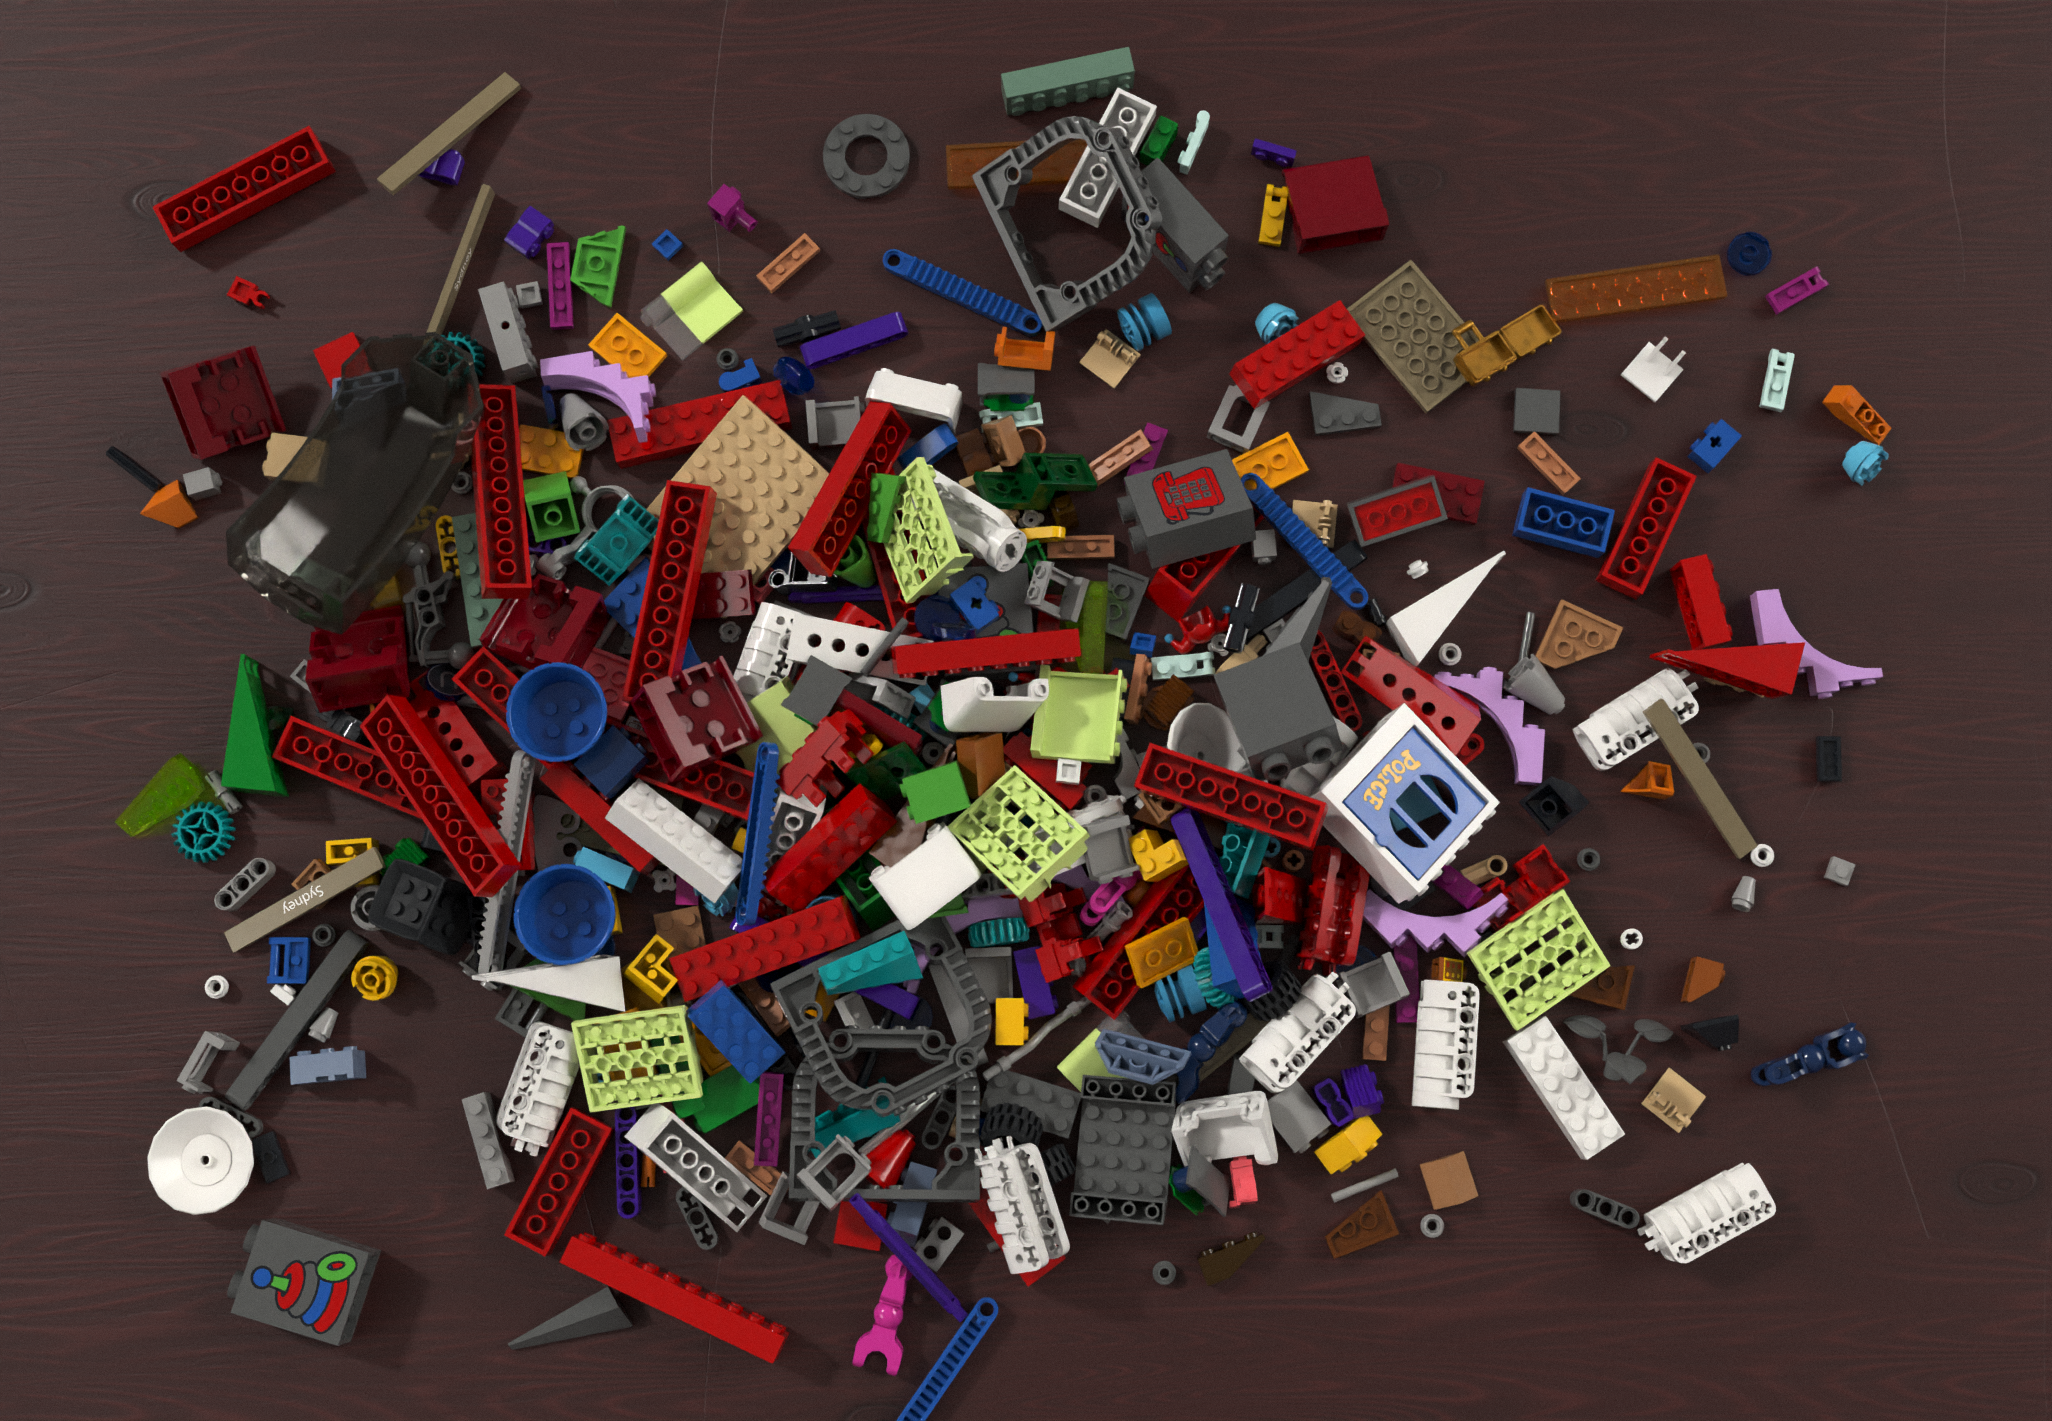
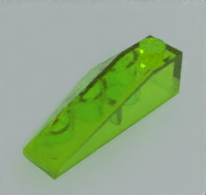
M1089 581L1077 623L1066 622L1067 629H1079L1081 656L1076 657L1080 673L1103 674L1108 582Z
M182 753L170 758L117 818L115 823L133 837L192 805L206 789L198 768Z

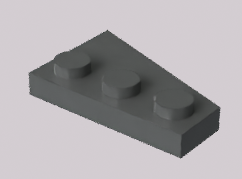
M1309 392L1315 436L1381 428L1382 426L1378 404Z
M1108 563L1105 634L1124 641L1127 640L1149 585V577Z

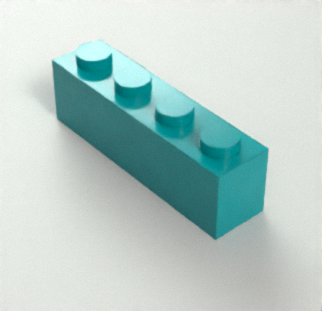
M1225 821L1227 828L1226 835L1222 839L1224 849L1223 856L1220 857V863L1233 894L1248 899L1271 837Z
M905 931L818 968V975L827 995L856 991L868 987H879L880 985L901 983L907 980L923 979L915 953Z
M885 1076L878 1080L879 1083L888 1084ZM881 1098L876 1102L877 1107L880 1109H886L890 1104L885 1098ZM840 1104L834 1112L828 1110L815 1118V1141L823 1144L826 1149L836 1139V1135L839 1134L842 1138L844 1136L848 1137L854 1143L862 1138L871 1137L880 1130L893 1127L896 1123L901 1122L900 1115L894 1116V1114L886 1117H879L874 1114L872 1109L857 1110ZM811 1149L815 1158L821 1154L819 1150Z

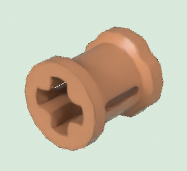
M1291 850L1282 858V866L1288 872H1296L1304 865V856L1297 850ZM1292 856L1299 862L1294 867H1292V863L1287 861Z

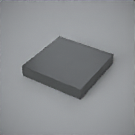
M1516 388L1513 432L1532 434L1535 431L1537 434L1558 435L1560 391Z

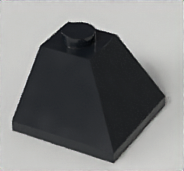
M1550 776L1521 799L1519 803L1549 837L1580 813L1589 804V801L1575 785Z
M1738 1014L1680 1025L1682 1031L1709 1048L1717 1047L1718 1051L1732 1049L1731 1044L1738 1043Z

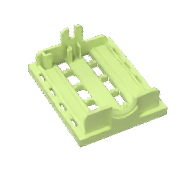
M917 457L899 475L906 476V480L899 488L898 494L901 495L899 504H895L893 514L895 520L889 543H884L906 603H914L921 595H933L944 585H949V579L946 578L958 573V571H963V567L974 558L972 553L961 554L933 482V479L937 477L932 465L926 464L924 457ZM911 498H913V500H914V503H915L916 508H917L916 510H915V508H914V505H913V503H912ZM898 510H902L903 513L902 524H900L896 514ZM919 516H920L921 521H922V524H923V526H924V530L922 529V526H921L920 521H919V519H918ZM905 530H909L911 534L909 544L904 535ZM926 536L928 537L929 542H930V545H931V547H932L931 550H930V547H929V545H928ZM913 549L918 552L916 564L911 553ZM934 556H935V558H936V560H937L938 568H937L936 563H935V560H934V558H933ZM920 569H924L927 576L923 582L918 572Z
M1015 765L947 826L952 834L1020 900L1026 897L1029 902L1037 898L1048 886L1051 888V880L1057 872L1063 868L1072 869L1071 865L1087 851L1088 848L1084 842L1090 837L1081 825ZM1025 782L1031 787L1030 789L1024 784ZM1011 800L1021 808L1015 815L1005 808ZM1026 814L1036 822L1029 829L1019 821ZM996 824L1000 829L993 834L985 825L993 827ZM1040 827L1050 835L1044 842L1034 835ZM1005 833L1014 841L1008 848L999 840ZM1055 841L1063 848L1057 855L1049 849ZM1019 847L1029 855L1023 862L1014 854ZM1033 861L1042 867L1037 874L1028 868Z
M1561 888L1467 952L1479 972L1478 978L1486 984L1484 986L1485 989L1495 997L1511 1025L1517 1031L1611 966L1564 889ZM1568 920L1570 923L1566 925L1567 929L1564 930L1560 923ZM1556 927L1559 934L1545 942L1541 936ZM1538 940L1541 947L1527 956L1523 949ZM1577 943L1582 949V952L1580 953L1577 951L1575 947ZM1570 950L1574 957L1560 966L1556 959L1565 951ZM1519 953L1522 960L1508 969L1504 962ZM1551 962L1556 970L1541 979L1538 974L1539 969ZM1500 966L1503 973L1500 975L1492 973L1491 977L1489 973ZM1533 975L1537 983L1523 992L1519 986L1520 983ZM1514 988L1518 996L1507 1003L1503 994Z
M681 1005L575 1020L571 1023L590 1112L702 1097L701 1084L703 1083V1075L700 1065L702 1056L697 1052L695 1042L696 1029H693L692 1021L687 1015L686 1010L689 1009L688 1006ZM683 1035L684 1043L671 1045L670 1036ZM664 1039V1046L649 1048L647 1040ZM641 1041L643 1049L627 1051L625 1043ZM619 1044L620 1052L604 1053L603 1046ZM688 1061L689 1070L677 1072L675 1063ZM668 1064L670 1073L655 1075L653 1066ZM632 1068H647L648 1076L632 1078ZM623 1070L625 1072L626 1079L610 1081V1071ZM597 1073L603 1075L604 1082L599 1083Z

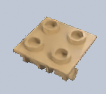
M1105 329L1104 332L1101 331L1099 333L1097 341L1079 363L1108 385L1115 388L1141 354Z
M1293 500V513L1304 522L1306 527L1310 528L1311 532L1322 541L1324 546L1328 548L1334 547L1338 505L1332 504L1330 500H1324L1323 503Z
M1668 1068L1641 1104L1679 1133L1683 1127L1686 1128L1691 1123V1116L1706 1096L1671 1068Z

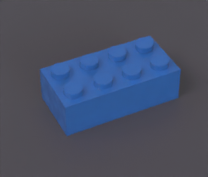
M1527 487L1521 497L1512 536L1600 558L1606 550L1615 510Z
M1235 897L1260 956L1257 943L1258 932L1255 926L1256 914L1253 905ZM1204 902L1213 987L1239 999L1244 998Z
M722 980L686 1010L691 1021L750 1084L786 1053L783 1046Z

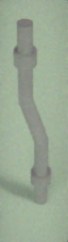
M1084 996L1079 1001H1073L1067 1005V1009L1046 1022L1026 1044L1007 1057H1001L996 1061L995 1065L983 1072L982 1075L985 1080L988 1081L1001 1071L1004 1073L1010 1069L1011 1064L1032 1051L1052 1029L1071 1016L1074 1018L1080 1014L1081 1010L1092 1002Z

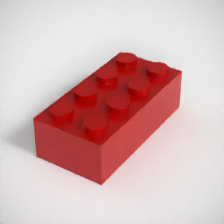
M1707 554L1680 560L1669 571L1692 650L1721 648L1732 641L1733 633L1731 626L1726 622L1725 605L1723 602L1721 603L1719 598V584L1714 580L1712 574L1714 572L1713 563L1710 559L1708 560Z

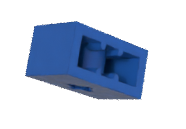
M1722 419L1716 424L1712 422L1704 430L1706 436L1702 440L1698 438L1690 446L1692 452L1687 456L1706 473H1709L1742 436ZM1712 442L1716 444L1714 448L1710 446Z
M971 579L952 592L950 600L970 626L975 627L972 630L977 635L999 619L998 612L1000 610L993 600L989 601L984 595L986 591L983 586ZM973 601L976 604H978L979 602L981 603L979 610L976 607L972 609Z

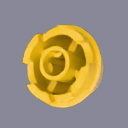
M364 957L357 962L352 972L353 987L356 986L359 992L363 994L362 997L367 1000L384 999L391 995L396 987L398 969L396 964L388 957Z

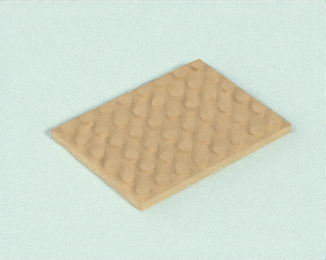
M745 395L741 396L671 481L711 486L717 492L701 573L752 569L754 586L791 543L827 479L829 472ZM665 488L647 508L658 519L660 517ZM655 536L647 546L651 551H653Z

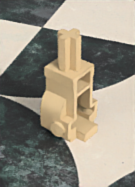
M1257 634L1248 645H1244L1242 654L1233 653L1219 667L1216 674L1258 658V652L1268 643L1265 637Z

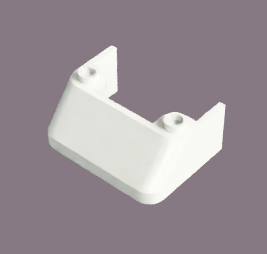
M881 368V371L875 372L865 398L867 406L870 401L891 403L899 411L949 422V428L953 434H955L963 403L962 392L954 384L940 385L894 374L892 370Z

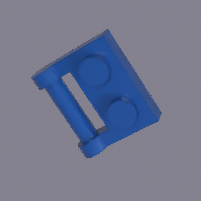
M269 937L271 955L267 984H307L309 981L311 938ZM281 945H285L283 976H279Z

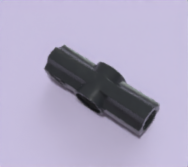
M836 310L814 317L813 315L801 316L793 323L773 328V333L777 346L780 348L797 342L807 343L818 339L821 335L841 330Z
M1241 584L1236 604L1233 606L1229 618V628L1223 649L1228 652L1242 654L1246 636L1251 629L1254 619V608L1260 590L1254 585Z

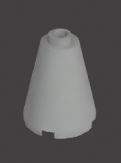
M570 393L561 398L559 408L565 439L569 446L576 451H579V449L590 451L599 447L607 438L606 432L607 429L609 430L606 419L576 394Z
M1530 654V659L1524 657L1510 670L1508 674L1511 677L1508 682L1504 679L1502 687L1509 693L1549 715L1553 713L1558 714L1565 707V697L1535 655Z

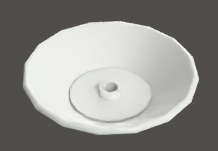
M1193 703L1178 713L1170 726L1167 747L1170 750L1235 772L1239 771L1245 762L1237 752L1240 743L1227 713L1210 703Z
M207 1106L185 1109L168 1119L154 1136L147 1157L149 1179L158 1197L174 1210L193 1215L217 1212L234 1202L248 1185L254 1165L252 1141L243 1124L228 1112ZM205 1156L209 1157L208 1164L203 1162Z

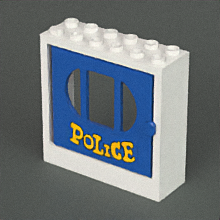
M1405 703L1384 716L1309 796L1327 803L1329 808L1323 826L1398 904L1406 899L1411 901L1416 895L1421 896L1429 888L1428 882L1430 880L1434 881L1442 874L1441 868L1444 865L1447 866L1456 858L1454 853L1457 850H1462L1470 842L1468 838L1471 834L1475 835L1482 829L1481 823L1484 820L1487 821L1496 813L1494 808L1500 803ZM1420 776L1434 777L1451 791L1456 805L1455 814L1421 780ZM1411 783H1414L1450 821L1434 841L1396 803L1397 798ZM1390 809L1426 845L1425 848L1412 847L1404 843L1395 834L1390 822Z

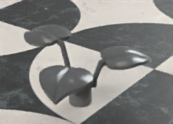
M1574 1015L1566 1018L1562 1023L1566 1024L1580 1036L1586 1038H1597L1600 1036L1603 1046L1602 1060L1606 1062L1603 1075L1611 1080L1623 1078L1629 1084L1643 1075L1647 1069L1646 1064L1642 1060L1631 1056L1639 1039L1644 1036L1652 1042H1663L1673 1036V1031L1663 1024L1650 1019H1640L1634 1024L1635 1030L1639 1033L1626 1054L1618 1052L1608 1054L1606 1034L1603 1032L1606 1030V1025L1603 1022L1588 1015Z

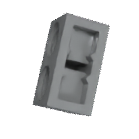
M944 1216L940 1220L935 1217L928 1227V1230L931 1231L926 1239L921 1237L914 1247L917 1250L916 1254L935 1272L939 1270L965 1233ZM942 1226L948 1227L951 1230V1237L948 1239L940 1238L938 1235L939 1228ZM930 1245L937 1249V1256L932 1259L927 1258L924 1253L925 1248Z

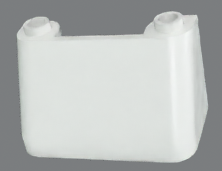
M971 677L942 685L941 696L944 725L952 732L1017 731L1047 699L1049 695L1048 679L1039 678L1026 684L1006 687L1007 694L1005 696H994L991 682L984 677Z
M944 822L931 826L927 831V841L891 868L889 866H878L869 877L877 891L907 930L918 926L975 883L982 875L979 868Z
M1252 1091L1190 1100L1181 1103L1177 1107L1171 1131L1184 1167L1188 1166L1192 1145L1210 1163H1212V1160L1254 1155L1256 1162L1261 1165L1277 1163L1278 1151L1268 1101L1264 1092Z

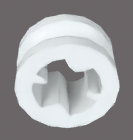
M1628 929L1622 933L1620 941L1626 949L1633 950L1641 945L1643 937L1638 930ZM1635 934L1637 943L1629 945L1626 942L1628 939H1625L1626 935Z

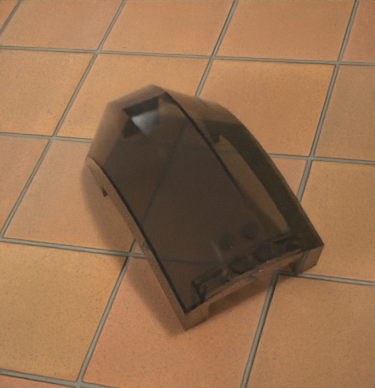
M427 332L424 336L398 334L393 335V338L381 339L379 336H370L341 365V385L302 447L273 483L226 531L228 565L267 601L299 621L342 635L402 566L438 512L462 467L484 410L477 373H475L473 355L436 332Z

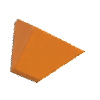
M179 480L159 489L140 513L177 528H181L198 519Z
M1648 761L1647 765L1620 792L1663 800L1673 796L1674 787L1671 765Z

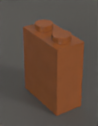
M979 732L956 740L957 760L970 799H978L1005 774L1002 732Z

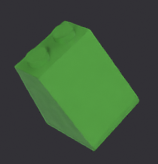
M566 471L523 480L525 501L536 542L580 533Z
M958 761L904 777L902 779L903 783L899 784L903 798L908 797L910 806L906 807L910 820L915 819L916 824L971 806Z

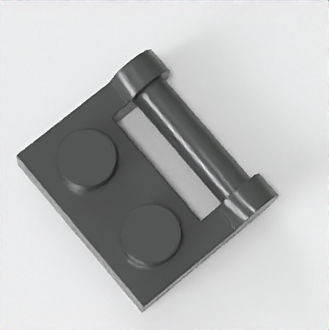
M513 988L495 1019L526 1038L530 1026L535 1022H540L549 1007L540 1003L525 1028L520 1026L535 999Z

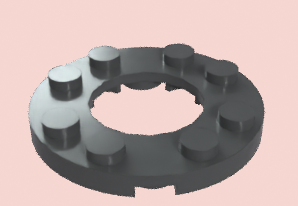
M874 114L854 115L836 125L828 135L823 149L825 171L832 184L850 197L866 199L885 196L896 189L907 174L910 164L908 142L900 128L887 118ZM874 137L885 145L888 152L884 167L872 175H860L853 172L847 166L845 160V153L849 144L857 138Z

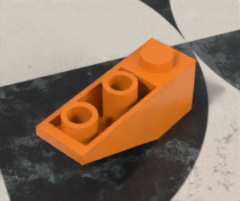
M1834 385L1822 402L1836 418L1876 445H1880L1891 430V427L1852 385Z

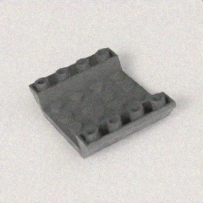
M1083 1075L1074 1192H1071L1069 1216L1164 1225L1173 1144L1171 1130L1175 1117L1176 1083L1160 1081L1151 1085L1128 1078Z

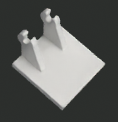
M1666 336L1656 347L1648 342L1621 374L1622 377L1653 402L1659 399L1683 371L1677 363L1686 352L1682 350L1672 362L1659 351L1668 340Z

